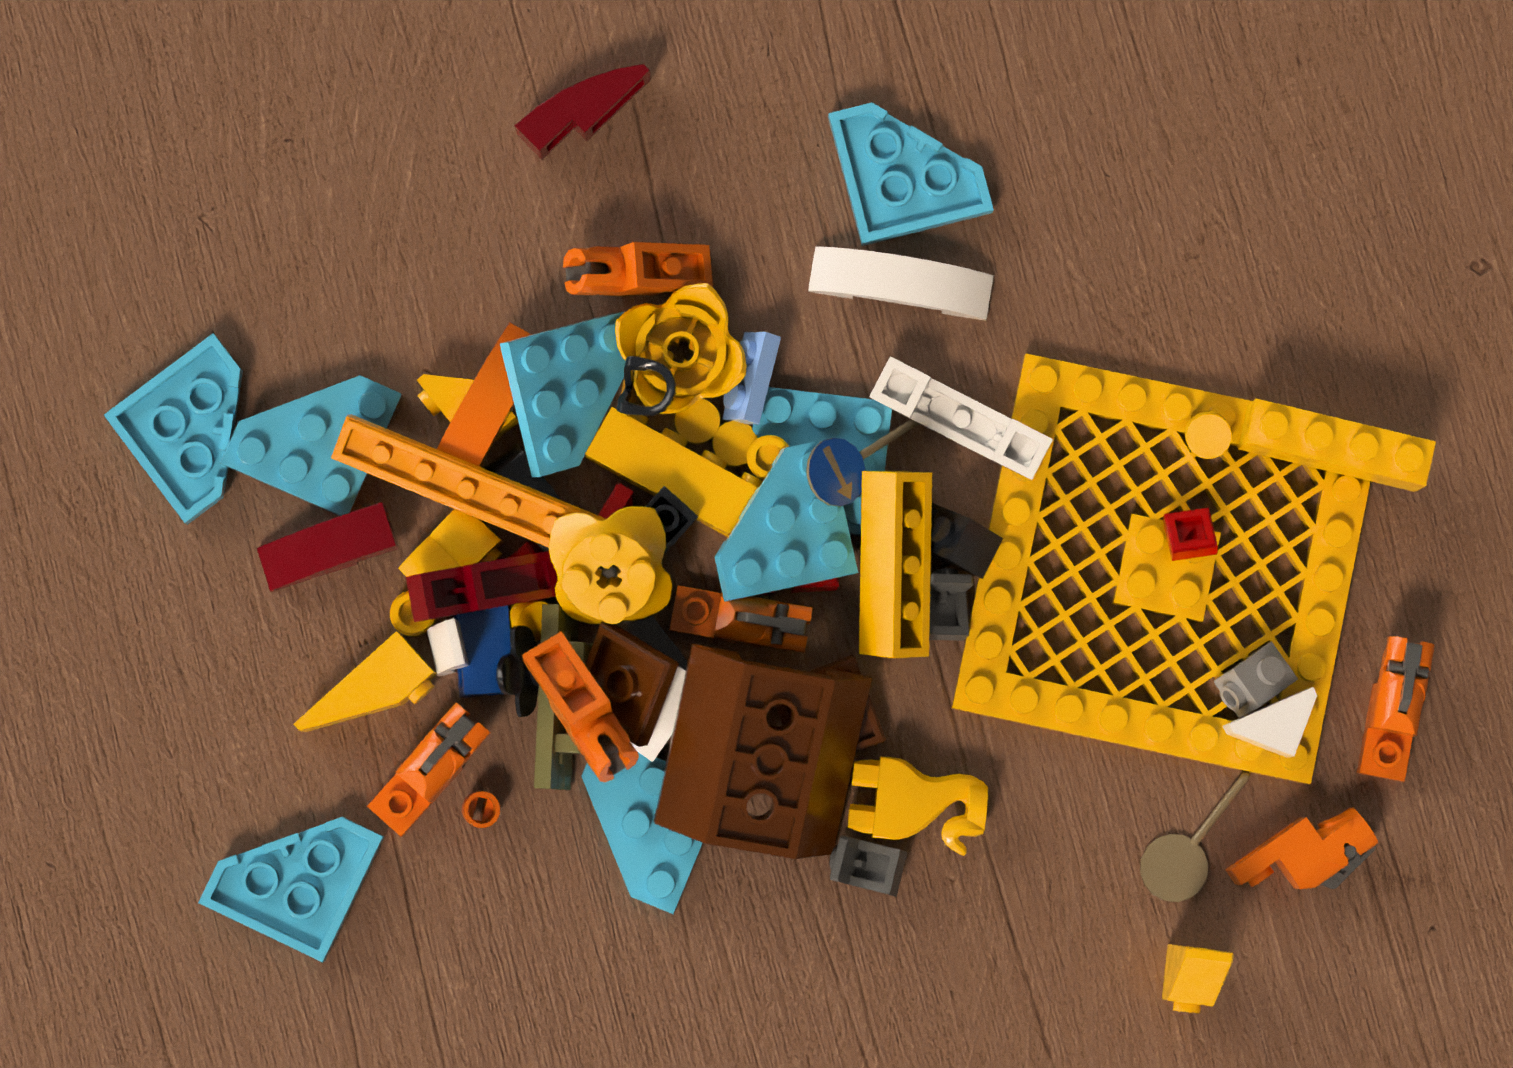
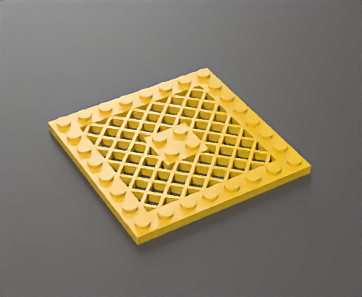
M1025 353L1011 419L1052 438L1053 441L1033 480L1001 465L988 529L1002 537L1003 540L984 578L978 577L968 624L969 636L965 639L951 709L1303 784H1311L1371 481L1326 470L1323 471V476H1321L1316 468L1302 465L1316 486L1297 498L1284 476L1301 464L1292 463L1279 471L1271 457L1249 452L1235 462L1228 450L1220 456L1227 467L1208 479L1195 460L1197 456L1189 451L1179 434L1185 435L1186 425L1193 416L1201 412L1211 411L1220 414L1226 419L1232 433L1230 445L1238 447L1247 406L1252 401ZM1060 409L1075 412L1058 423ZM1090 416L1119 421V423L1101 433ZM1081 418L1094 439L1075 451L1061 430ZM1135 425L1164 432L1146 443ZM1125 427L1138 449L1119 460L1106 439ZM1169 437L1183 458L1163 469L1151 448ZM1054 438H1056L1067 456L1049 467ZM1099 445L1112 466L1092 477L1079 457ZM1143 454L1156 475L1137 487L1124 468V465ZM1258 455L1272 477L1252 488L1239 467ZM1072 462L1085 483L1065 495L1052 474ZM1187 463L1200 485L1181 496L1168 475ZM1116 471L1129 493L1110 505L1097 483ZM1231 473L1245 494L1226 506L1213 487V484ZM1046 481L1058 498V501L1039 512ZM1161 481L1174 502L1155 514L1141 493ZM1276 482L1289 504L1270 515L1257 493ZM1090 489L1103 510L1083 522L1070 501ZM1205 490L1218 512L1211 516L1212 523L1223 517L1236 538L1220 548L1217 555L1172 561L1163 520L1159 519L1177 507L1180 511L1190 510L1186 501ZM1319 492L1313 522L1301 503ZM1134 498L1145 516L1131 514L1126 529L1114 510ZM1249 499L1263 521L1244 533L1230 511ZM1063 506L1076 527L1056 539L1043 518ZM1294 509L1307 530L1288 542L1275 520ZM1107 515L1120 537L1101 549L1088 527ZM1037 525L1049 545L1030 557ZM1267 526L1280 548L1264 559H1261L1248 538ZM1215 531L1217 544L1219 545L1221 532ZM1081 533L1094 554L1074 566L1061 545ZM1311 536L1304 566L1293 547ZM1124 543L1117 573L1105 554ZM1241 544L1254 565L1235 577L1221 555ZM1054 550L1067 572L1047 584L1034 562ZM1285 553L1298 575L1279 586L1266 565ZM1098 559L1112 581L1092 593L1079 574V571ZM1216 564L1227 583L1209 594L1214 565ZM1028 569L1041 589L1021 601ZM1258 570L1272 592L1253 604L1239 582ZM1072 577L1085 598L1065 611L1051 589ZM1302 580L1295 610L1284 591ZM1115 587L1112 604L1129 608L1110 620L1096 598ZM1232 588L1245 609L1226 621L1212 600ZM1045 594L1058 616L1038 628L1025 606ZM1276 597L1289 619L1273 630H1270L1257 609ZM1089 604L1103 625L1083 638L1069 616ZM1207 608L1218 627L1199 639L1187 620L1203 622ZM1142 610L1172 616L1173 618L1154 629ZM1019 613L1031 634L1012 645ZM1134 613L1147 635L1127 647L1114 625ZM1250 615L1263 636L1244 648L1230 627ZM1062 621L1076 643L1056 655L1043 636V633ZM1178 623L1192 644L1172 656L1159 637V634ZM1293 625L1288 653L1286 654L1275 636ZM1107 630L1120 653L1100 664L1087 643ZM1223 632L1236 654L1217 666L1203 644ZM1036 639L1049 660L1029 673L1015 651ZM1151 640L1165 662L1145 674L1132 652ZM1271 641L1298 680L1281 691L1278 699L1276 696L1268 701L1270 705L1311 687H1314L1317 693V698L1295 756L1289 758L1227 735L1223 725L1232 721L1213 717L1227 707L1222 701L1208 710L1194 690L1212 677L1217 679L1223 675L1221 671L1238 660L1244 661L1249 657L1248 654ZM1080 648L1094 670L1074 682L1060 660ZM1196 650L1209 669V672L1190 683L1177 664V661ZM1009 658L1021 676L1006 673ZM1125 658L1138 679L1118 691L1105 670ZM1054 666L1066 685L1034 679V677ZM1169 667L1183 689L1163 701L1150 679ZM1098 675L1110 695L1078 687ZM1143 685L1155 704L1123 697ZM1187 694L1200 714L1168 706Z

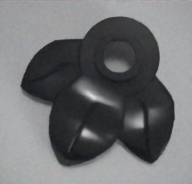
M517 625L512 627L510 631V653L503 655L498 662L496 681L502 693L515 695L518 717H526L536 707L539 684L524 664L522 654L537 645L532 630L526 626Z

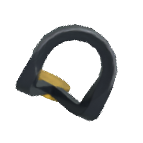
M636 356L627 357L617 411L623 414L655 416L664 412L672 404L676 395V382L672 373L659 362ZM633 370L655 371L664 377L667 391L660 403L647 407L635 404L637 394L633 385Z

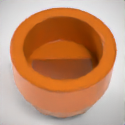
M475 791L465 798L462 804V814L468 824L477 828H487L497 821L500 815V804L491 793ZM478 797L485 798L478 821L473 819Z

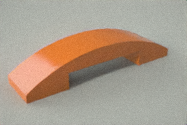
M512 323L508 324L463 398L437 450L481 468L483 467L485 457L514 407L500 343L532 334Z

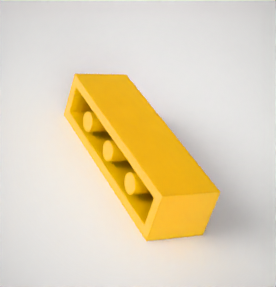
M1256 398L1247 406L1238 450L1416 492L1426 487L1436 441Z
M611 407L585 453L587 460L652 496H655L663 486H666L699 516L696 519L697 521L729 537L739 521L738 518L763 481L747 472H744L740 478L725 470L728 462L707 450H704L700 456L686 448L688 440L676 432L664 428L663 432L659 433L646 426L649 420L646 416L619 413L616 408Z
M862 471L859 654L887 658L929 657L932 472Z

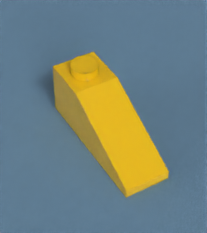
M396 631L300 717L294 725L299 731L309 732L404 705L408 700H411L415 705L435 687L431 680L437 673L403 635Z
M1168 944L1162 999L1173 1001V1010L1200 1014L1201 1005L1214 1006L1231 966L1233 953Z

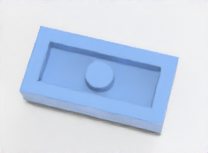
M744 332L740 344L745 352L746 376L736 387L727 394H724L723 403L725 409L722 417L723 420L759 425L781 340L780 336L768 332Z

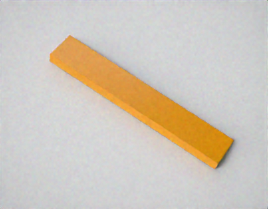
M352 414L346 416L331 456L336 461L546 547H549L554 521L561 516L579 512L588 513L598 520H604L603 517Z

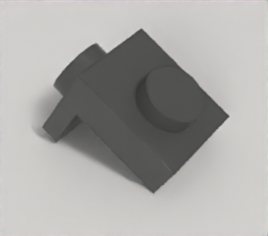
M942 568L931 572L929 640L964 641L969 636L966 591L973 586V575L958 574V570L952 568Z
M841 835L838 844L833 848L830 856V880L897 897L908 852Z

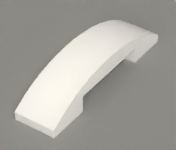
M816 246L808 292L850 299L856 296L941 310V314L986 321L994 275L902 255Z
M891 356L869 396L896 412L1030 480H1033L1053 441L1052 438L975 401Z

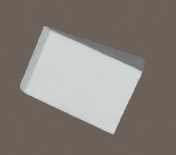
M1314 687L1305 689L1223 725V728L1227 735L1286 758L1294 757L1317 698V693Z

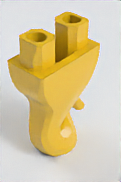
M880 756L879 760L870 759L853 762L851 786L876 788L874 806L849 804L847 828L871 834V838L905 839L926 828L949 805L959 800L964 803L965 814L954 816L944 823L941 836L945 845L964 856L967 853L965 844L959 840V836L974 837L984 834L988 785L978 778L965 774L930 777L919 772L906 760Z

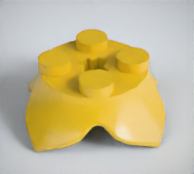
M708 283L683 286L673 292L668 300L661 305L644 303L633 306L616 320V342L622 358L626 361L627 357L636 356L659 362L672 373L675 379L676 395L674 400L664 412L659 414L679 413L689 409L700 399L715 398L727 394L746 376L745 352L740 342L729 334L726 305L717 291ZM680 341L689 343V352L693 354L689 361L684 359L683 363L675 362L674 354L669 351L673 344L679 347ZM633 370V385L642 403L646 407L660 403L667 391L664 377L655 371Z
M629 506L617 510L605 520H598L588 513L579 512L555 519L551 529L549 552L558 576L555 586L556 599L562 610L569 617L589 624H600L601 622L617 624L622 620L634 621L645 619L667 606L671 597L672 581L670 574L662 566V558L666 548V533L656 510L649 507ZM612 565L618 567V577L616 578L602 576V570L599 568L602 566L608 569Z

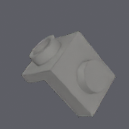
M1271 641L1237 666L1215 679L1214 683L1219 689L1221 699L1225 705L1241 718L1261 707L1298 680V678Z

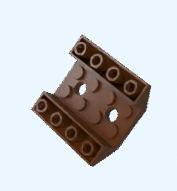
M691 644L654 823L702 843L792 859L831 855L835 847L872 681L871 676L826 668L825 675L745 661L734 651ZM776 704H785L791 708L789 721L779 727L768 724L766 720L768 710ZM756 794H766L772 800L770 809L760 816L750 814L747 811L749 799Z

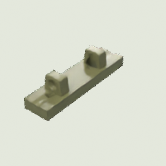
M542 604L541 643L562 631L582 662H586L593 644L578 642L579 621L569 617L562 610L560 604ZM539 685L534 788L571 790L573 754L581 753L551 709L548 697Z

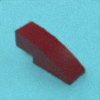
M644 64L611 70L574 84L541 103L514 125L516 133L542 160L574 129L587 142L651 81L650 70Z
M383 502L292 533L258 547L257 551L269 590L273 592L357 565V562L397 550L399 546L387 507Z
M549 551L469 564L406 577L414 622L556 597L555 586L558 581L557 572L551 561Z

